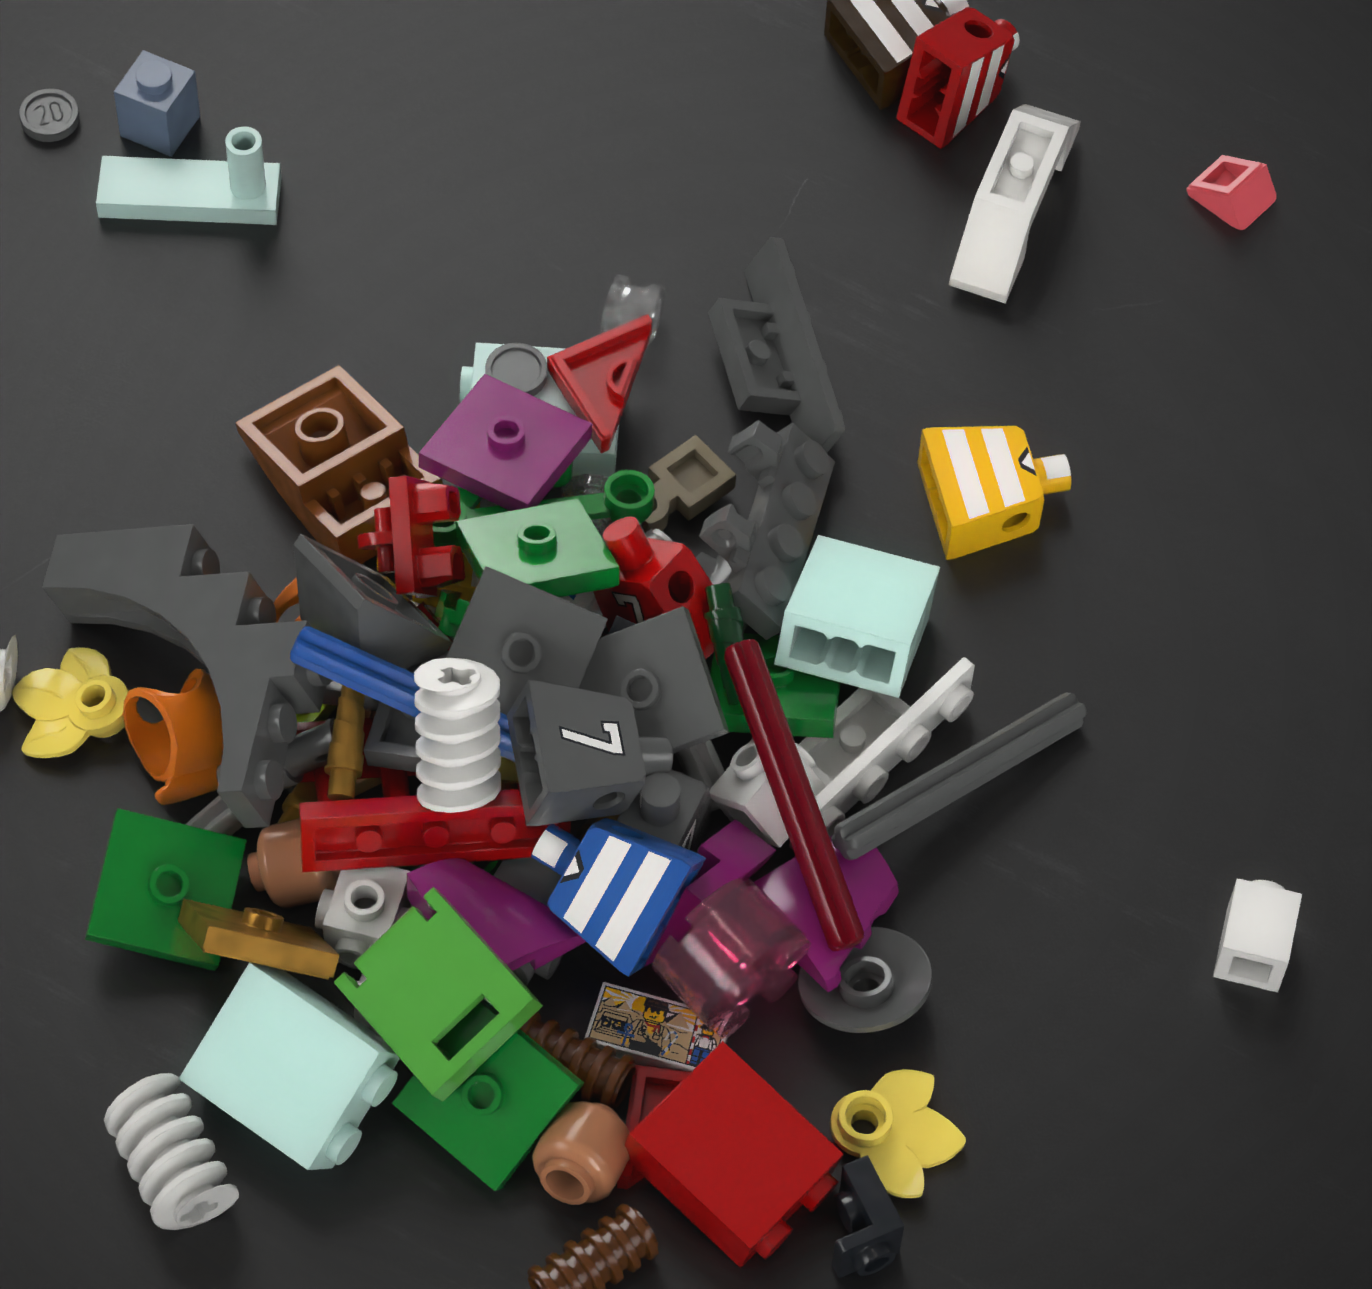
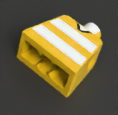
M1018 426L931 427L922 429L917 464L946 560L956 559L1033 533L1040 525L1044 495L1069 491L1071 489V471L1065 454L1033 459L1025 432Z

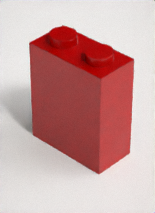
M723 1041L628 1134L625 1142L629 1162L633 1164V1167L740 1268L756 1252L766 1260L780 1247L793 1231V1228L786 1221L802 1205L810 1212H813L821 1205L839 1184V1181L832 1174L843 1156V1153Z

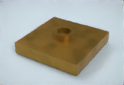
M183 899L178 922L204 952L329 980V977L334 978L340 955L311 927L285 922L282 916L261 909L247 907L244 909V912Z

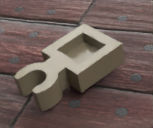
M694 435L649 467L648 477L652 480L655 487L654 512L643 522L644 533L650 529L663 531L668 524L669 514L675 510H678L689 521L735 489L736 474L697 435Z

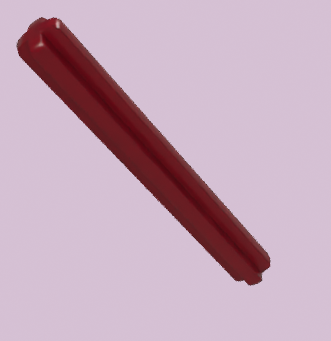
M755 639L736 642L726 648L724 660L829 949L835 952L852 948L862 942L864 930L761 648Z

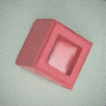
M1221 155L1186 188L1188 196L1238 230H1245L1277 199L1267 164Z

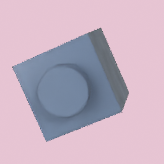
M145 50L141 52L114 90L120 136L170 157L173 156L200 117L195 71Z

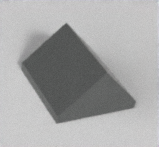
M300 534L293 544L300 619L302 621L307 620L311 627L404 669L445 654L451 646L452 641L406 595L396 594V585L388 577L303 534Z

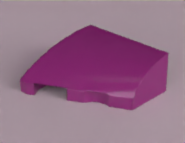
M736 819L701 844L697 853L705 857L706 860L693 883L685 888L665 932L645 966L660 959L673 949L724 900L755 874L773 856L776 849Z
M833 845L864 930L862 942L854 947L862 949L872 935L871 925L878 916L887 912L899 894L898 884L877 847L857 859L847 860L843 857L840 850L836 849ZM794 857L747 886L750 902L757 911L789 940L792 959L825 991L830 992L841 982L840 967L853 947L836 952L829 949L798 861Z
M465 859L440 860L407 873V898L412 906L417 907L429 920L437 912L428 905L424 895L432 887H435L512 971L528 962L536 970L586 942L557 917L548 906Z

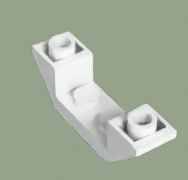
M1027 104L1012 110L975 195L950 276L949 286L1006 304L1025 258L1030 227L1054 171H1062L1079 131L1081 121Z

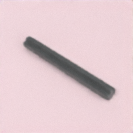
M1069 692L1062 693L838 823L834 828L835 834L831 837L834 847L840 850L843 857L847 860L859 858L1082 727L1084 723L1083 718L1087 715L1085 705L1078 701L1075 694Z

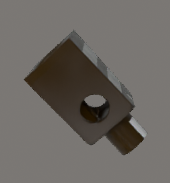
M827 0L824 35L881 110L902 97L916 37L966 7H970L967 0Z

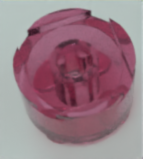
M738 878L714 891L685 917L691 924L690 929L680 944L671 935L666 939L654 959L653 971L710 1030H713L723 1039L724 1037L728 1038L745 1023L751 1013L749 1008L758 1000L764 997L769 1003H773L793 986L798 975L791 967L808 952L812 943L806 938V934L751 879L748 878L745 884Z

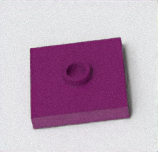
M484 374L421 449L418 467L509 511L538 506L592 438V423Z

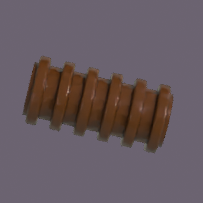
M538 1012L520 1028L584 1082L578 1090L581 1093L582 1101L593 1103L597 1100L613 1110L619 1107L632 1084L633 1075H635L634 1057L626 1054L620 1059L616 1057L615 1048L607 1045L601 1050L597 1048L598 1043L596 1039L587 1037L582 1041L578 1039L579 1033L577 1030L568 1028L563 1032L560 1030L559 1022L553 1019L543 1023Z
M623 1203L616 1208L615 1218L612 1219L605 1215L598 1221L599 1229L596 1231L591 1228L583 1230L580 1234V1242L567 1241L563 1245L564 1253L559 1255L558 1253L551 1252L545 1258V1266L541 1267L536 1264L531 1266L527 1271L529 1286L531 1289H606L605 1283L608 1281L615 1285L622 1281L625 1269L631 1272L638 1270L641 1266V1258L644 1257L649 1260L655 1258L659 1253L657 1238L640 1212L634 1207Z

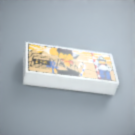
M603 982L585 1038L592 1037L596 1039L598 1043L597 1048L601 1050L607 1045L615 1048L616 1057L620 1059L626 1054L634 1057L635 1064L692 1072L722 1041L724 1043L727 1042L732 1017Z

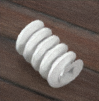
M439 658L422 664L414 672V682L420 687L415 693V707L421 712L415 717V730L421 735L416 740V754L422 759L416 767V777L422 782L417 788V800L423 807L436 812H465L482 807L494 800L501 790V773L498 770L501 766V750L498 747L500 744V726L497 723L500 720V702L497 699L500 695V679L494 670L482 663L468 659Z
M172 1073L148 1076L128 1087L108 1107L104 1122L108 1133L116 1138L115 1143L120 1156L128 1161L127 1168L131 1178L140 1183L138 1187L143 1202L151 1206L150 1213L154 1224L166 1230H180L208 1222L224 1213L234 1205L239 1198V1193L235 1185H219L227 1175V1168L220 1161L208 1162L216 1152L215 1145L210 1139H197L204 1130V1124L201 1118L197 1116H186L192 1108V1101L189 1095L184 1093L173 1094L181 1085L179 1077Z

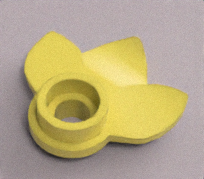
M70 648L62 659L60 669L44 668L32 671L14 686L12 690L13 699L28 716L36 719L21 748L25 755L33 758L61 757L76 751L90 735L97 738H106L117 734L125 727L123 706L129 690L122 680L112 676L110 663L103 654L91 648Z
M902 1069L884 1074L871 1091L860 1090L841 1098L833 1108L830 1119V1131L835 1143L852 1156L862 1158L868 1155L887 1193L906 1199L919 1198L923 1195L924 1173L922 1168H931L947 1162L958 1154L966 1143V1137L950 1120L927 1107L934 1089V1075L926 1072ZM857 1120H867L875 1126L876 1130L871 1134H862L853 1129L852 1123Z

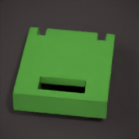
M432 887L424 895V898L428 905L437 913L428 920L417 907L412 906L354 962L355 966L367 978L360 986L354 978L345 972L334 983L431 1095L444 1101L543 1005L447 898L435 887ZM486 998L499 1014L452 1058L447 1051L436 1044Z

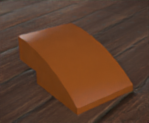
M340 365L235 422L238 433L264 473L315 540L360 564L377 555V550L358 549L357 536L359 534L376 532L374 509L390 507L388 478L410 476L434 484H443L442 478L418 467L419 455L408 445L404 427Z

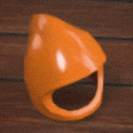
M194 669L186 679L179 694L145 687L129 690L123 706L125 729L129 741L145 770L156 781L165 782V786L155 792V799L158 803L162 805L173 804L218 790L216 771L222 762L224 746L221 706L210 674L203 669ZM139 698H145L153 703L164 719L158 723H149L143 720L137 711Z

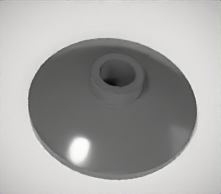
M871 927L872 935L862 949L853 947L840 967L841 982L830 992L825 991L800 967L798 987L802 1003L815 1019L831 1028L845 1032L868 1033L896 1026L914 1015L929 996L932 986V969L924 949L915 940L901 932L883 927Z

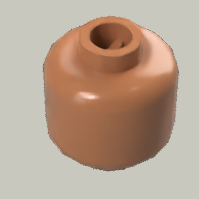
M299 818L272 824L262 829L257 841V852L249 853L247 858L248 871L257 892L266 890L273 903L283 909L318 902L325 888L335 889L341 871L302 873Z
M587 1101L569 1102L545 1129L533 1151V1166L543 1188L553 1198L563 1203L580 1205L598 1202L611 1194L629 1161L625 1142L630 1133L625 1123L612 1108L601 1103Z

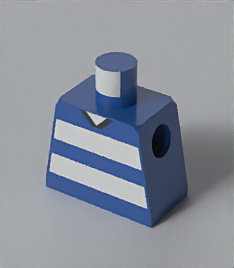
M608 818L593 823L582 841L559 826L550 824L539 838L531 855L533 859L561 875L559 882L548 899V908L614 967L628 977L645 967L665 932L685 888L693 883L706 860L705 857L696 852Z

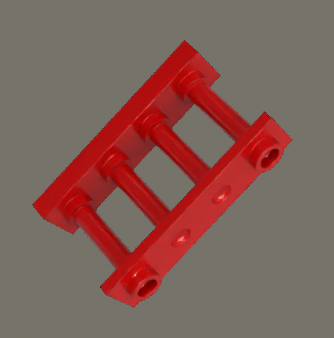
M364 718L362 776L357 779L381 778L383 798L332 801L327 798L330 776L325 773L324 766L303 776L302 782H315L317 802L299 803L302 873L426 865L440 860L456 858L465 859L469 862L532 858L531 855L536 843L550 825L526 826L519 783H515L516 789L500 790L494 800L470 811L446 813L432 811L423 807L417 800V795L410 796L408 776H414L416 772L367 765L364 747L374 718ZM325 721L297 722L296 735L323 724ZM571 821L555 823V825L568 833L571 832Z

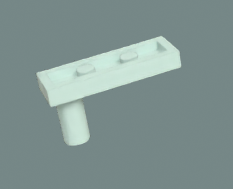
M237 127L227 134L225 139L227 161L102 156L96 199L98 218L277 225L281 188L280 163H264L261 135L251 127Z

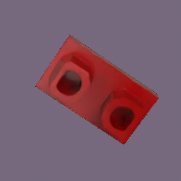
M410 476L388 478L390 507L374 509L376 532L359 534L357 536L358 549L377 550L378 573H395L396 594L415 595V598L438 597L437 588L455 584L465 579L464 555L461 547L455 545L434 547L433 524L459 521L461 514L459 490L457 487L434 484Z

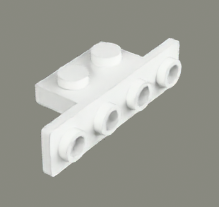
M963 657L911 707L900 698L859 687L837 708L833 738L806 737L798 744L812 756L815 761L812 770L826 786L815 799L829 836L835 833V826L845 820V813L859 800L864 804L868 803L881 791L888 779V772L902 759L907 763L911 762L924 750L931 738V731L944 719L953 722L966 710L974 696L971 684L975 665L967 658Z

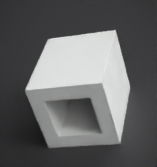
M1237 878L1225 916L1213 977L1278 993L1289 963L1302 894L1285 890L1281 885L1268 880L1247 881Z

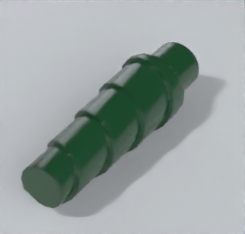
M719 583L705 588L709 612L704 614V619H707L710 640L713 642L716 662L720 667L728 705H740L724 660V654L728 646L744 640L742 631L743 620L740 607H735L731 584Z

